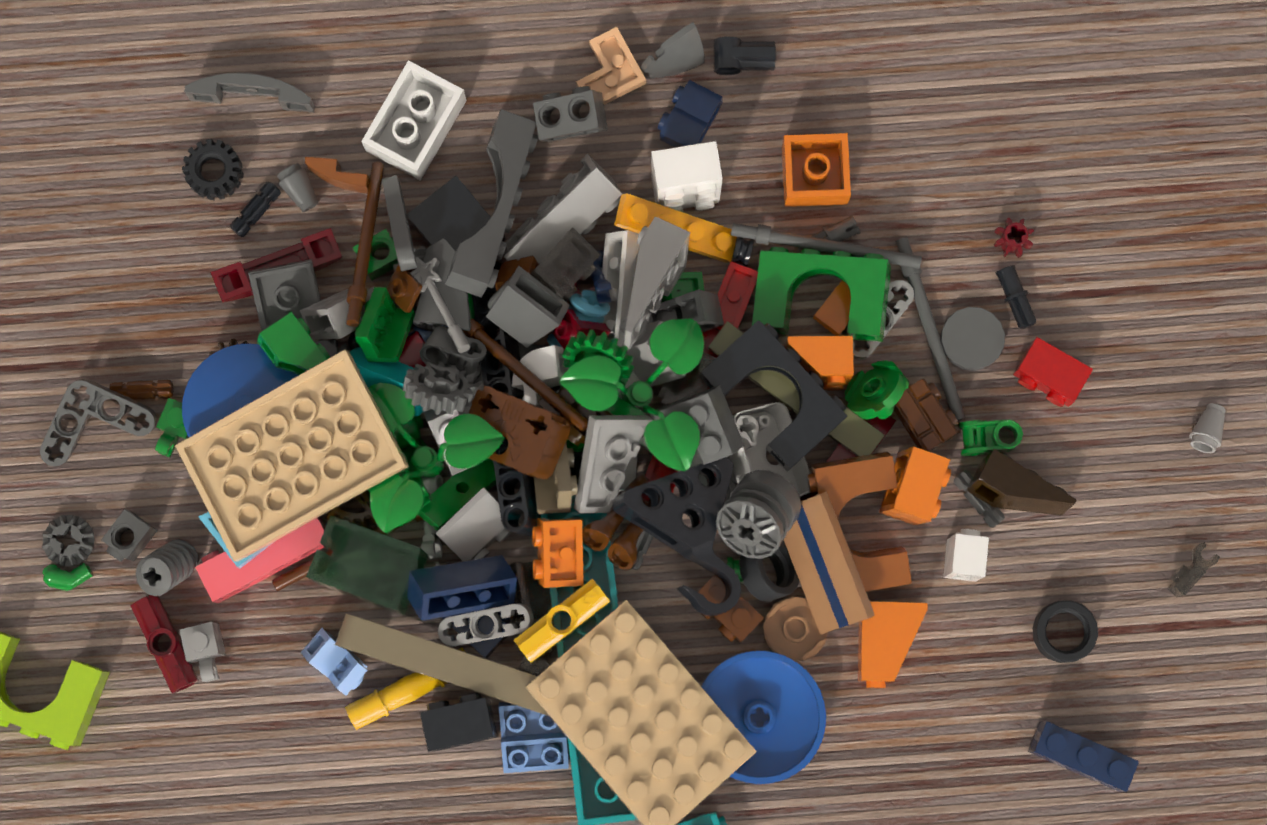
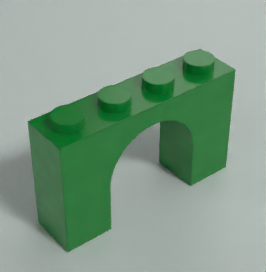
M771 247L770 251H760L752 325L759 320L763 325L766 323L770 324L778 334H788L792 300L798 287L814 276L831 275L844 281L850 288L851 303L848 335L853 336V340L883 342L891 265L888 259H884L883 255L873 253L865 254L864 258L852 257L851 253L835 251L833 255H820V251L813 249H803L801 253H789L788 249L782 247Z

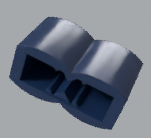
M691 80L688 81L685 87L680 85L672 100V103L676 104L670 114L665 112L658 124L657 129L661 130L660 140L675 148L701 144L722 106L723 96Z

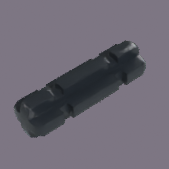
M266 182L260 189L261 193L259 195L256 194L240 212L242 214L241 217H236L230 224L231 230L238 236L245 237L251 230L250 225H255L270 207L269 203L271 201L274 202L279 197L281 192L273 183Z

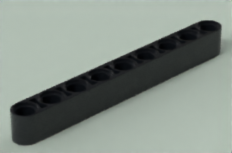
M496 261L494 269L499 270L501 263ZM495 284L493 288L487 287L482 298L472 294L475 319L485 327L484 331L493 339L496 330L500 327L489 320L486 315L490 310L488 301L497 291ZM500 328L499 335L494 340L520 361L518 341ZM486 351L485 358L481 361L484 386H489L502 392L508 389L509 395L522 400L524 390L512 387L514 373L504 365L498 369L500 361ZM494 403L492 409L495 408L499 410V407L496 406ZM505 436L504 441L495 451L498 455L505 453L508 449L509 444ZM494 461L503 526L511 532L523 536H532V529L537 526V518H541V514L537 512L534 477ZM520 482V489L517 492V494H515L514 488L516 484ZM524 513L525 520L523 524L519 526V517Z

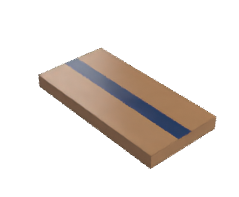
M827 492L801 501L800 515L793 527L787 532L784 542L820 635L875 616Z

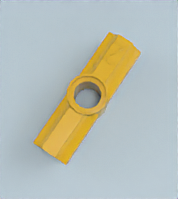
M591 579L516 637L514 642L530 663H532L565 636L571 634L578 626L610 601L596 582ZM559 612H566L571 616V624L565 630H558L553 626V617Z

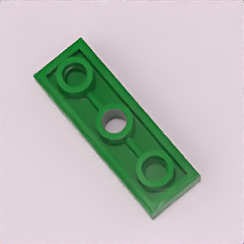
M487 458L482 463L453 475L430 495L431 502L424 505L418 515L438 531L483 487L489 491L496 485L494 461Z

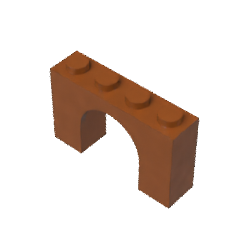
M889 452L811 464L812 473L807 474L810 493L819 495L827 492L837 519L842 508L852 498L865 493L897 488L893 456ZM902 546L870 552H859L849 548L865 591L912 584L908 554Z

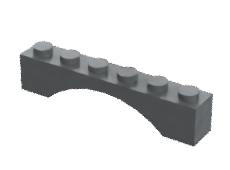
M503 109L500 110L486 148L496 177L497 197L494 212L481 230L471 238L460 243L453 256L445 285L481 298L487 287H494L499 270L494 269L496 259L501 261L507 242L502 241L504 232H510L515 215L510 214L512 205H518L523 188L518 187L520 179L525 180L531 163L526 160L528 152L533 153L538 140V135L533 134L536 127L535 121Z

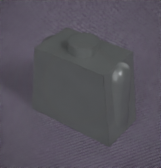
M518 266L512 276L489 299L488 307L490 310L486 317L527 348L558 327L570 305Z

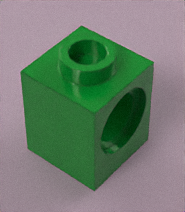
M386 229L373 236L367 272L371 281L393 270V264L398 263L393 236L390 237ZM359 244L353 247L356 255L358 253ZM380 247L390 249L389 255L383 260L374 258L375 251Z

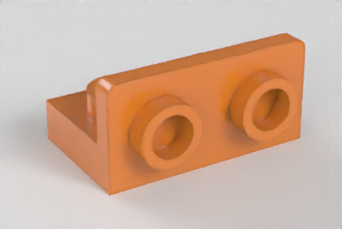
M537 518V526L532 529L533 546H538V559L533 560L534 579H538V583L544 588L583 586L582 519L547 520L545 518Z

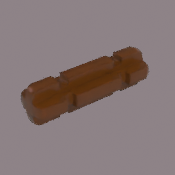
M169 379L158 380L157 383L153 382V380L127 382V384L113 382L109 386V389L133 400L155 399L156 396L171 398L174 392L173 383Z

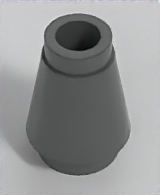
M299 163L284 169L277 175L280 180L278 185L300 207L302 212H306L319 204L306 168L302 169Z

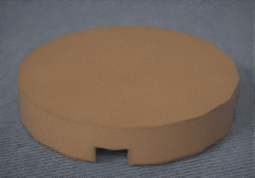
M789 597L775 603L766 614L763 624L764 639L769 649L795 662L805 661L816 655L825 645L828 634L827 632L820 635L808 601L801 597Z

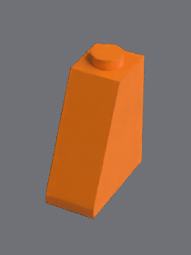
M870 601L875 616L859 622L858 681L866 682V688H886V682L895 681L928 610V603Z

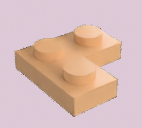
M617 27L589 41L602 69L576 81L577 87L590 86L591 90L601 92L603 103L606 105L646 84V78Z

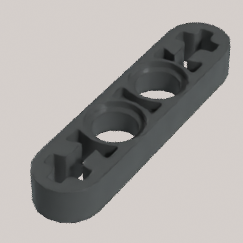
M398 175L382 178L395 251L401 272L417 268Z

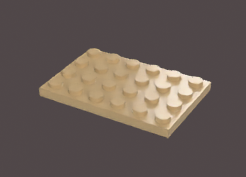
M343 350L175 445L234 562H239L409 467L348 350Z
M627 600L525 687L642 825H676L757 752Z

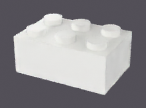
M408 60L361 141L366 152L421 181L467 101L464 89Z
M716 141L652 151L651 179L657 204L683 212L684 208L696 207V210H707L713 208L714 204L719 203L723 178Z

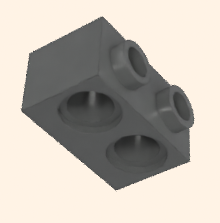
M590 86L572 89V94L561 96V93L546 94L542 96L543 101L533 103L538 137L541 141L550 143L608 130L602 93L591 90ZM588 102L590 112L585 118H582L580 108L584 103ZM558 108L560 119L553 125L550 119L551 113Z
M698 289L662 302L656 314L651 312L648 324L658 320L665 322L673 319L692 318L697 321L702 333L723 326L724 321L718 294Z

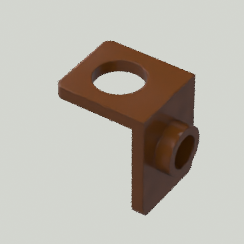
M398 265L387 290L392 300L404 312L410 313L422 289V284L410 274L415 269L401 272Z

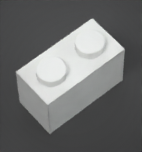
M961 529V532H956V534L948 538L943 578L973 582L984 578L986 574L989 537L980 536L981 531Z

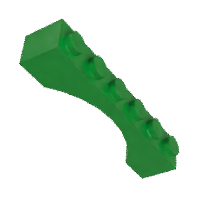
M292 312L260 332L257 343L275 367L297 375L303 374L330 358L324 346L320 343L316 345L309 336L311 331L302 318L297 319ZM401 450V452H402L404 458L406 459V461H407V463H408L407 457L405 456V454H404L403 451ZM409 467L403 469L397 474L400 477H403L404 474L408 471Z

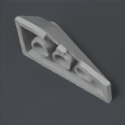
M654 217L649 227L644 226L637 239V244L640 246L624 346H627L629 349L647 326L651 312L656 314L660 308L663 295L668 297L687 264L690 232L658 217Z

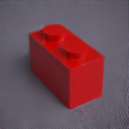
M1036 337L1031 342L1013 375L1019 378L1018 383L1032 391L1038 389L1047 394L1046 399L1060 407L1064 405L1069 407L1076 401L1093 369Z

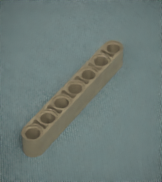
M345 614L335 643L336 646L549 716L525 688L538 676L350 614Z

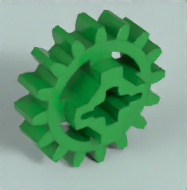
M590 330L587 336L581 331L578 332L576 337L572 336L562 354V357L565 358L563 366L566 368H570L578 361L591 356H605L612 359L619 365L621 370L618 382L623 383L625 386L634 369V366L631 364L634 358L631 355H626L627 346L619 347L617 345L618 338L609 340L605 332L601 336H596L593 330Z

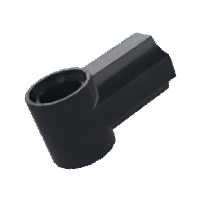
M729 36L719 37L714 40V72L716 74L735 75L741 73L742 70H775V41H742L740 38Z

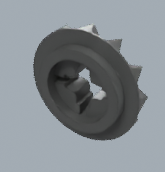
M61 515L59 518L50 521L45 532L42 533V548L48 559L61 566H75L82 563L89 557L94 547L95 540L91 526L84 519L75 515ZM68 531H71V537L75 541L80 542V544L68 545L67 549H63L64 543L60 542L56 537L66 536Z

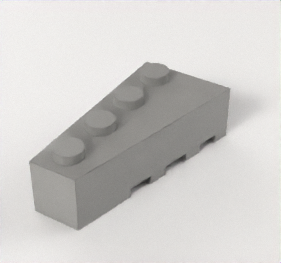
M588 153L580 161L584 165L582 169L575 174L569 173L561 181L563 185L560 188V193L557 196H548L540 204L537 210L539 216L535 220L532 217L527 218L506 241L507 245L503 256L508 261L519 260L520 258L533 255L546 274L551 268L550 263L557 256L562 257L572 249L573 241L580 234L585 235L589 233L597 224L596 219L603 212L608 213L618 205L622 192L611 176Z

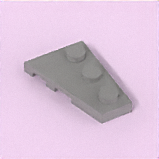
M589 415L574 509L578 513H609L613 500L617 497L626 478L624 472L631 458H636L641 448L638 443L644 433V429L649 422L653 421L648 415Z

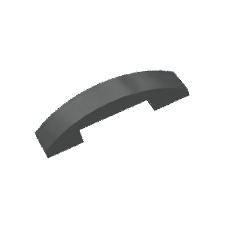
M226 73L213 75L185 85L184 90L190 101L222 104L223 92L279 97L278 101L283 110L311 113L315 111L311 98L301 90L281 80L257 74Z

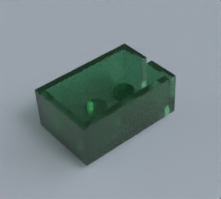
M330 516L320 544L333 551L332 556L330 557L325 552L317 549L306 577L319 585L405 616L410 604L407 598L409 571L423 569L429 555L420 547Z

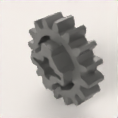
M426 362V367L416 364L414 370H407L403 391H405L406 399H412L411 404L413 406L421 405L423 407L422 411L426 412L429 409H434L438 415L441 411L453 415L454 409L464 412L465 406H472L476 385H473L474 378L466 377L467 371H458L455 365L445 367L443 362H439L438 366L431 362Z

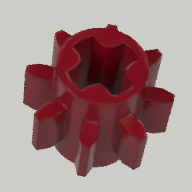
M1007 218L1005 221L1006 229L997 227L994 231L1000 236V239L994 243V247L1001 246L1004 250V257L1009 253H1015L1020 258L1023 255L1022 247L1030 249L1033 246V243L1027 239L1034 232V229L1027 230L1023 225V218L1019 223H1013L1010 218ZM1010 233H1012L1013 237L1019 236L1020 239L1017 243L1014 239H1008Z

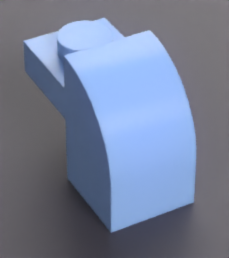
M321 628L301 651V654L309 664L328 677L336 689L347 695L351 689L353 690L361 684L368 666L352 651L336 646L337 639Z

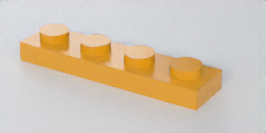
M628 193L621 195L614 226L640 234L644 226L649 227L654 217H658L690 232L689 251L724 263L732 261L737 236H731L732 229Z

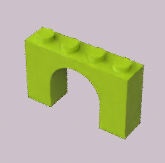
M0 632V726L8 728L9 723L21 727L19 733L38 739L40 734L51 738L49 744L65 750H69L70 746H81L110 672L81 661L71 660L59 693L54 701L46 708L37 712L29 713L23 711L11 701L5 684L6 674L20 639Z

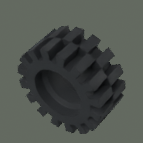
M206 139V144L199 141L196 143L198 147L195 150L191 147L188 150L189 157L184 156L183 159L185 166H182V172L185 174L186 182L202 198L206 196L209 200H214V197H218L221 200L225 199L224 194L226 193L231 196L235 193L232 189L234 187L239 188L241 185L239 178H243L244 174L241 170L243 165L238 155L230 145H225L221 140L217 139V142H214L212 139ZM210 159H219L225 166L223 175L214 181L204 179L201 173L203 164Z

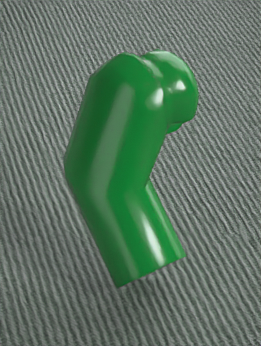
M86 563L81 564L71 572L61 570L56 564H50L43 569L42 573L43 581L46 585L65 591L76 588L94 576Z

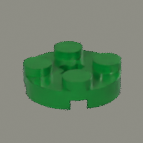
M888 360L872 363L873 369L867 373H864L863 370L859 371L851 379L845 390V399L848 402L847 407L862 419L888 418L893 413L894 406L909 386V380L898 366Z

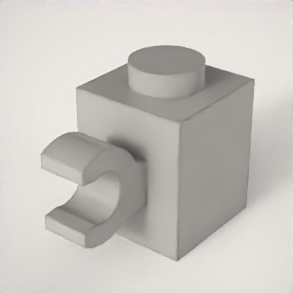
M208 622L180 629L186 662H199L202 682L207 683L219 680L214 658L226 655L219 624Z

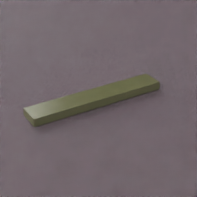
M726 322L708 349L719 356L744 333L729 322ZM759 371L747 377L798 414V392L794 384L787 377L774 371ZM846 407L844 412L848 415L847 418L828 436L857 457L872 454L884 437V434Z

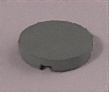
M966 307L957 310L946 320L941 330V343L945 355L948 357L947 359L953 365L963 370L977 371L990 366L999 358L1005 344V333L1001 322L993 313L980 307Z

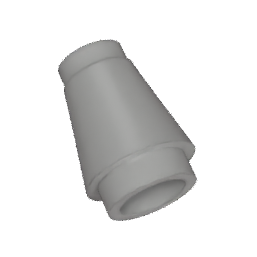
M1214 403L1207 404L1206 409L1189 435L1191 438L1190 445L1194 449L1211 454L1215 453L1216 448L1221 446L1226 412L1224 407Z

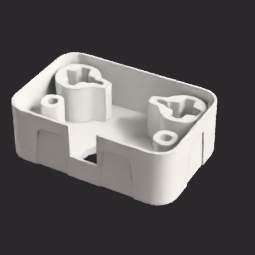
M775 402L740 411L733 415L744 443L741 449L729 456L734 466L733 473L737 482L739 483L747 473L755 470H767L779 474L788 480L800 497L810 493L807 482V474H810L805 457L788 472L780 464L772 465L766 459L767 445L792 423L787 407L780 402Z

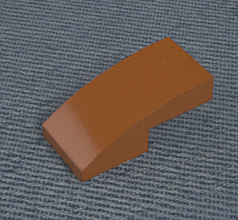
M305 157V164L309 171L323 181L348 191L367 194L369 185L367 174L341 172V166L337 159Z

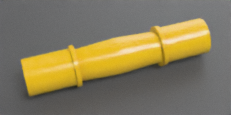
M463 647L457 649L459 651L465 652ZM413 672L380 691L375 689L373 693L345 706V709L353 726L358 730L385 715L389 716L390 711L417 700L439 686L442 688L446 687L445 685L448 683Z

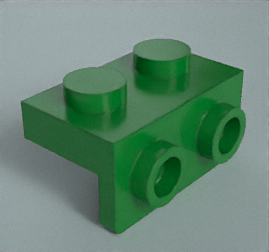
M374 287L370 300L366 302L365 313L361 323L357 326L355 332L356 342L360 345L368 362H398L415 316L413 309L410 313H407L401 308H396L386 287Z

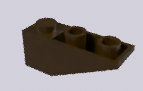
M995 449L981 461L966 490L994 508L1063 515L1077 501V499L1068 495L1064 489L1052 485L1042 479L1035 471L1026 469L1013 461L1009 455Z

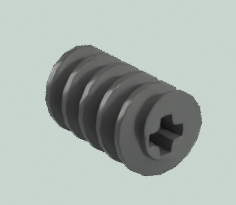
M178 539L168 542L142 558L137 565L136 579L140 588L153 596L163 595L191 576L199 562L198 554L187 541Z

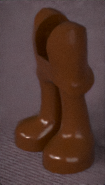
M640 474L626 487L623 493L628 489L648 483L649 479ZM649 499V503H647V502H645L644 500H642L643 503H644L646 506H648V507L651 506V500H650V499ZM612 509L602 520L590 522L582 529L583 542L593 550H604L625 518ZM630 522L608 549L610 562L620 569H631L637 560L636 543L644 530Z

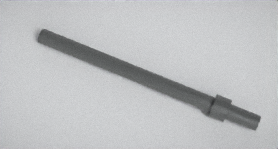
M736 223L732 225L731 236L756 240L755 243L768 245L771 242L827 253L843 251L851 253L852 257L862 258L868 253L880 254L884 256V259H888L890 264L920 269L922 256L776 231L771 230V226L761 224L758 227Z
M908 237L896 241L899 252L913 255ZM900 266L904 278H908V282L914 290L916 307L949 409L958 421L965 419L966 417L920 277L922 273L921 267L918 269Z

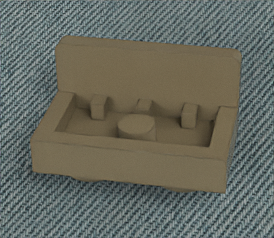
M566 443L552 476L544 480L534 477L536 505L539 514L570 512L572 495H577L576 475L570 476L569 469L574 467L573 448H567Z

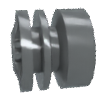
M755 470L747 473L739 481L731 496L718 512L716 520L718 533L725 544L738 554L758 559L771 556L780 547L782 541L787 536V532L793 527L800 515L802 507L800 496L794 486L779 474L767 470Z

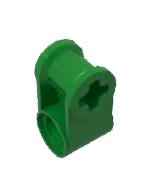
M972 420L959 423V429L962 430L964 446V449L961 450V456L986 455L993 449L1002 453L1010 452L1020 444L1023 437L1021 426L1013 420ZM1004 428L1011 430L1015 437L1014 442L1011 444L1003 443L998 436L999 430Z

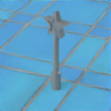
M416 257L417 268L410 272V274L422 284L421 292H425L428 287L449 327L448 333L458 352L464 353L468 351L470 345L461 327L455 323L434 283L442 281V278L435 273L440 264L439 260L433 258L424 263Z

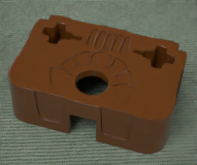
M484 386L483 391L478 389L468 414H474L484 419L505 436L509 444L505 453L498 455L494 452L489 459L544 480L551 477L570 433L571 424L569 420L492 387ZM494 403L496 406L499 407V410L495 408L492 409ZM539 425H547V429L544 431V428L540 427Z

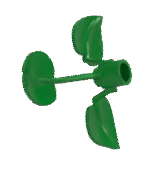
M692 318L668 320L653 330L649 339L650 351L656 359L663 362L645 382L635 381L626 388L623 383L618 382L621 373L619 365L605 356H591L582 359L563 374L559 381L560 384L581 406L588 410L599 412L610 408L617 401L618 389H620V395H622L624 401L642 410L643 413L648 412L657 416L659 420L649 422L644 429V439L648 449L659 461L670 468L683 472L689 469L700 440V432L696 422L689 415L678 411L672 412L665 417L663 412L650 407L648 404L653 398V390L650 385L667 366L674 373L684 375L692 371L699 364L703 354L704 339L697 321Z
M389 383L371 385L368 389L391 433L393 434L397 429L414 448L412 464L416 468L415 471L405 473L403 478L396 473L372 487L370 506L375 522L384 533H389L393 529L410 522L420 513L425 500L422 487L416 481L409 480L410 478H421L422 475L426 477L439 475L444 468L445 457L448 464L458 469L474 467L489 458L504 441V436L481 417L474 414H462L453 418L447 424L444 430L446 443L440 445L438 453L429 446L421 447L402 426L411 421L415 415V406L411 404L412 399H406L405 391Z

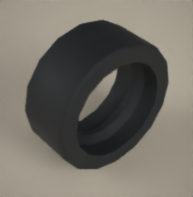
M782 541L780 547L771 556H768L776 570V585L771 582L765 572L763 558L740 556L739 566L743 583L748 591L758 600L770 602L792 594L798 587L799 578L784 541Z
M1072 600L1057 601L1044 607L1036 616L1032 628L1033 640L1038 650L1046 658L1058 663L1075 662L1086 657L1095 647L1098 638V626L1092 612L1083 604ZM1067 612L1075 615L1080 619L1084 627L1082 642L1071 651L1056 649L1047 638L1046 627L1048 621L1058 613Z

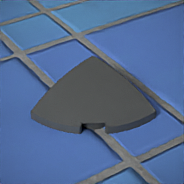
M694 22L661 44L662 47L655 52L657 60L655 61L653 56L649 55L640 69L645 78H663L686 72L705 63L702 42Z

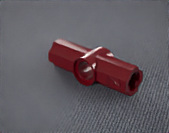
M153 595L145 596L130 605L147 640V648L154 655L171 693L174 694L198 682V677L191 663L186 662L181 636L175 631L160 597ZM167 634L172 641L171 647L166 652H161L158 647V641L160 637Z

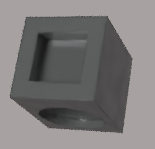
M124 509L101 541L109 546L106 552L122 562L126 558L135 561L158 530L133 512ZM131 529L134 533V540L130 545L123 546L121 536L125 531Z

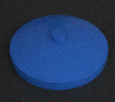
M238 344L215 352L196 368L184 391L182 417L188 437L202 431L299 375L276 368L259 344Z
M751 651L738 654L722 662L705 679L701 686L703 690L757 751L730 777L752 784L775 783L798 773L815 756L825 733L826 709L817 683L800 664L778 653Z

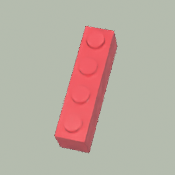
M319 516L276 540L242 568H238L226 552L220 554L219 550L201 558L202 564L195 568L212 602L219 604L333 544V541Z

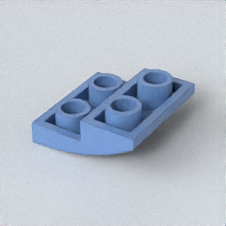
M499 702L504 773L569 768L567 736L550 716L508 702Z

